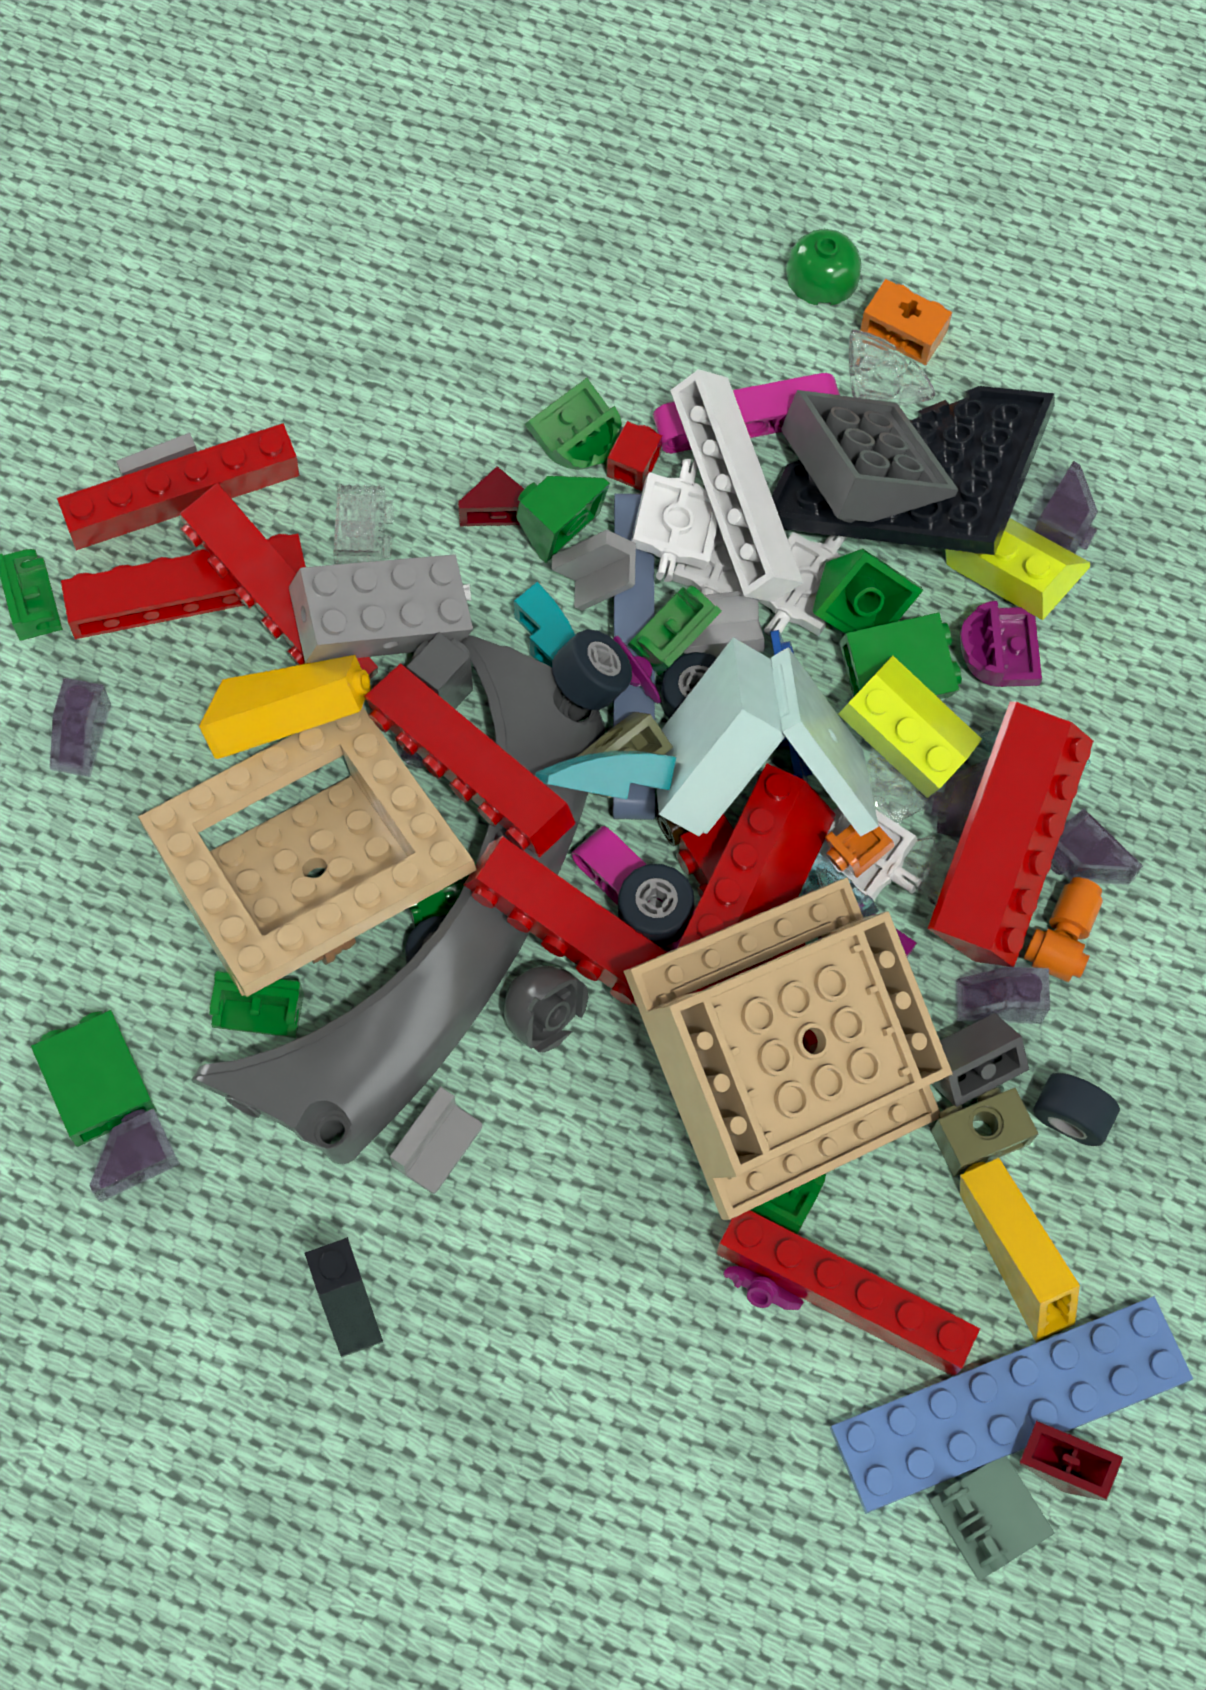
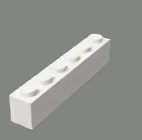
M698 369L670 391L744 597L775 602L801 585L803 580L728 377Z

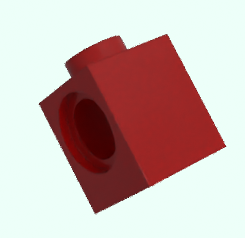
M627 421L607 458V477L642 491L648 473L652 472L661 455L663 435L656 433L649 426L636 425Z

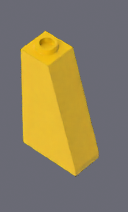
M356 655L222 679L199 727L214 758H224L360 712L365 701L364 696L371 688L368 673L361 669Z
M1000 1158L988 1163L978 1162L973 1164L964 1174L960 1175V1197L1035 1342L1037 1343L1075 1325L1080 1285Z

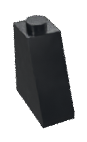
M348 1237L305 1252L304 1254L341 1358L383 1343Z

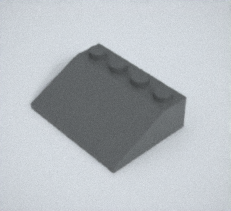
M797 390L781 431L838 519L845 522H854L855 520L874 522L956 496L958 488L898 403Z

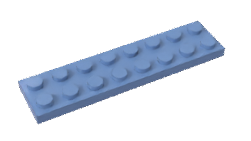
M1153 1296L832 1425L830 1430L863 1510L867 1514L982 1467L999 1458L1025 1449L1036 1421L1062 1432H1067L1193 1380V1377L1157 1300Z

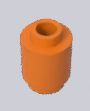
M1081 877L1072 878L1070 883L1063 887L1049 920L1051 927L1055 929L1054 931L1076 941L1088 938L1103 903L1101 898L1102 888L1089 879Z
M1036 928L1023 959L1032 962L1031 967L1069 983L1072 976L1077 978L1082 976L1090 955L1083 953L1085 944L1051 929H1047L1045 932Z

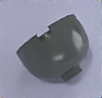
M540 965L516 977L508 988L504 1015L509 1030L530 1049L534 1048L538 1052L545 1053L558 1047L573 1032L562 1029L575 1015L582 1019L586 1011L589 998L587 986L569 971L560 967Z

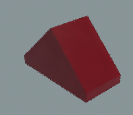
M497 466L458 501L460 527L520 525L516 515L520 503L518 497L524 488Z
M1036 1421L1020 1460V1465L1064 1493L1107 1501L1123 1461V1456Z

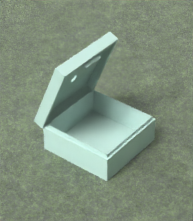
M733 637L662 728V732L673 746L665 755L676 757L670 790L657 788L659 815L697 836H700L703 832L707 834L786 737L860 837L879 827L864 751L790 648L784 649L770 659Z

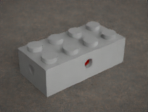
M456 554L303 567L299 569L289 586L305 663L351 655L361 658L415 652L424 641L430 642L439 632L449 640L454 638L461 642L462 639L467 638L473 631Z

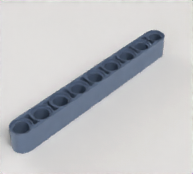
M614 493V533L631 541L642 494ZM636 549L635 585L614 596V637L618 635L633 656L638 655L627 644L654 617V554ZM652 669L650 679L655 684V671ZM629 684L628 688L613 701V727L632 712L651 714L655 720V702L649 696H646L641 686L636 687ZM630 783L627 799L613 797V819L654 820V787Z

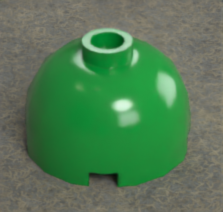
M819 229L804 235L796 242L789 254L786 269L789 287L797 297L809 304L818 305V302H831L830 305L840 304L850 298L858 288L862 268L858 248L848 236L837 230Z

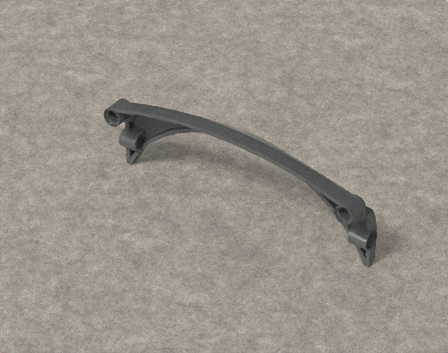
M471 635L462 639L461 643L469 650L471 665L479 675L488 697L495 726L496 744L533 775L556 763L577 757L603 736L605 724L600 711L587 710L574 704L567 698L556 684L552 667L508 646H500ZM545 784L567 802L576 824L540 858L528 848L524 851L558 875L577 830L588 792ZM499 823L495 827L489 824L477 862L489 843L502 836L508 839L505 834L507 830ZM464 886L458 900L437 931L412 960L382 988L352 1010L318 1030L278 1048L239 1060L202 1065L191 1080L193 1083L225 1097L228 1103L241 1112L254 1118H259L260 1115H263L293 1131L300 1140L321 1149L332 1162L337 1164L350 1163L413 1099L457 1046L500 984L530 931L524 933L511 926L507 922V915L495 907L488 908L478 903L472 897L473 891ZM344 1133L343 1138L339 1142L331 1144L332 1139L336 1135Z

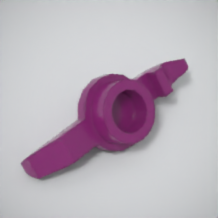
M618 635L615 636L613 640L624 650L632 666L630 685L641 686L646 696L653 699L655 703H660L658 690L650 679L652 676L650 662L641 656H633Z
M730 1266L723 1272L724 1277L731 1279L735 1287L743 1286L747 1289V1299L756 1307L766 1308L774 1303L784 1310H799L804 1303L801 1298L776 1285L771 1279L762 1277L747 1268Z

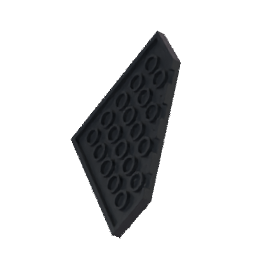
M977 386L965 391L966 398L951 404L943 400L919 410L918 417L910 420V422L956 485L958 492L955 497L874 522L857 520L845 522L838 519L806 471L801 460L788 464L772 494L783 529L995 555L1054 409V393Z

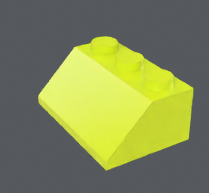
M1009 518L995 555L946 549V563L953 570L1016 606L1022 607L1041 620L1046 618L1090 568L1089 561Z
M894 656L882 666L838 713L843 720L927 798L947 782L982 740L980 736Z

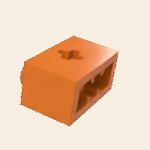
M885 279L864 311L860 332L927 365L947 334L953 312L945 309L943 305L936 301H929L913 293L904 285L895 284Z

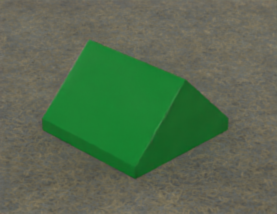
M862 548L826 562L812 611L816 616L846 634L898 622L924 590L921 586Z

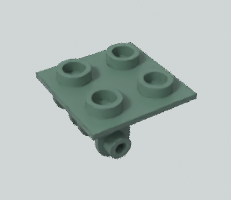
M1007 1456L984 1465L929 1499L978 1581L1055 1534Z

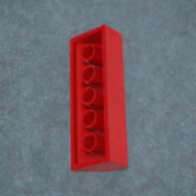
M1009 702L927 928L975 962L1013 968L1016 964L1094 742L1074 723L1019 702Z
M766 763L677 948L799 896L824 843L825 836L828 834L836 817L834 811L805 780ZM769 959L752 965L746 969H743L739 972L722 978L716 982H713L688 994L705 990L711 986H714L734 976L751 970L757 966L767 963Z

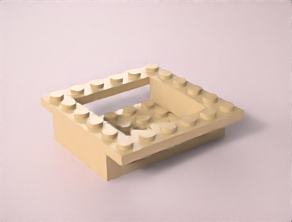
M363 706L358 713L295 733L138 816L144 830L160 854L175 887L242 996L246 995V997L476 871L474 860L377 725L370 719ZM344 755L351 774L348 778L212 851L208 850L198 834ZM313 869H326L324 874L317 878L307 877L308 873Z
M848 877L624 971L722 1220H730L939 1119L938 1114L940 1111L930 1084L952 1075L950 1065L889 911L863 917ZM819 936L822 937V939H819V940H817V941H815V942H813V943H810V944H808V945H806V946H803V947H801V948H799V949H796V950H794V951H792V952H790V953H787V954H785V955H783V956H780V957H778V958H776V959H774V960H771V961H769V962H767V963H764V964H762V965H760V966H757V967H755V968H753V969H751V970H748V971H746V972H744V973H741V974H739V975H737V976H734V977H732V978H730V979H728V980H725V981H723V982H721V983H718V984H716V985H714V986H711V987H709V988H707V989H705V990H702V991L696 992V993L688 994V993L693 992V991H695V990H697V989H699V988H702V987H704V986H706V985H709V984H711V983H713V982H716V981H718V980H720V979H722V978H725V977H727V976H729V975H732V974H734V973H736V972H739V971H741V970H743V969H746V968H748V967H750V966H752V965H755V964H757V963H759V962H762V961H764V960H766V959H769V958H771V957H773V956H775V955H778V954H780V953H782V952H785V951H787V950H789V949H792V948H794V947H796V946H798V945H801V944H803V943H805V942H808V941H810V940H812V939H815V938H817V937H819ZM808 1029L815 1033L818 1040L817 1049L813 1054L807 1052L802 1043L803 1035Z

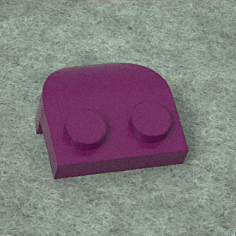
M990 601L979 605L964 620L960 631L962 655L973 675L983 683L994 687L1040 686L1042 672L1036 617L1022 607L998 608V601Z

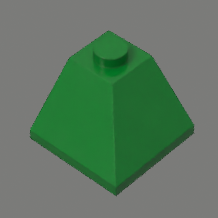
M547 476L538 485L533 482L522 491L518 497L520 503L516 518L542 561L547 563L553 555L557 554L600 514L610 485L605 478Z

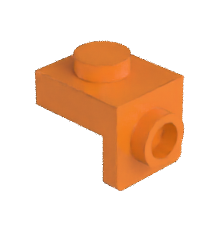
M851 824L837 836L832 831L825 836L830 849L826 852V855L839 871L843 872L845 869H848L856 878L895 846L893 840L880 826L861 837Z

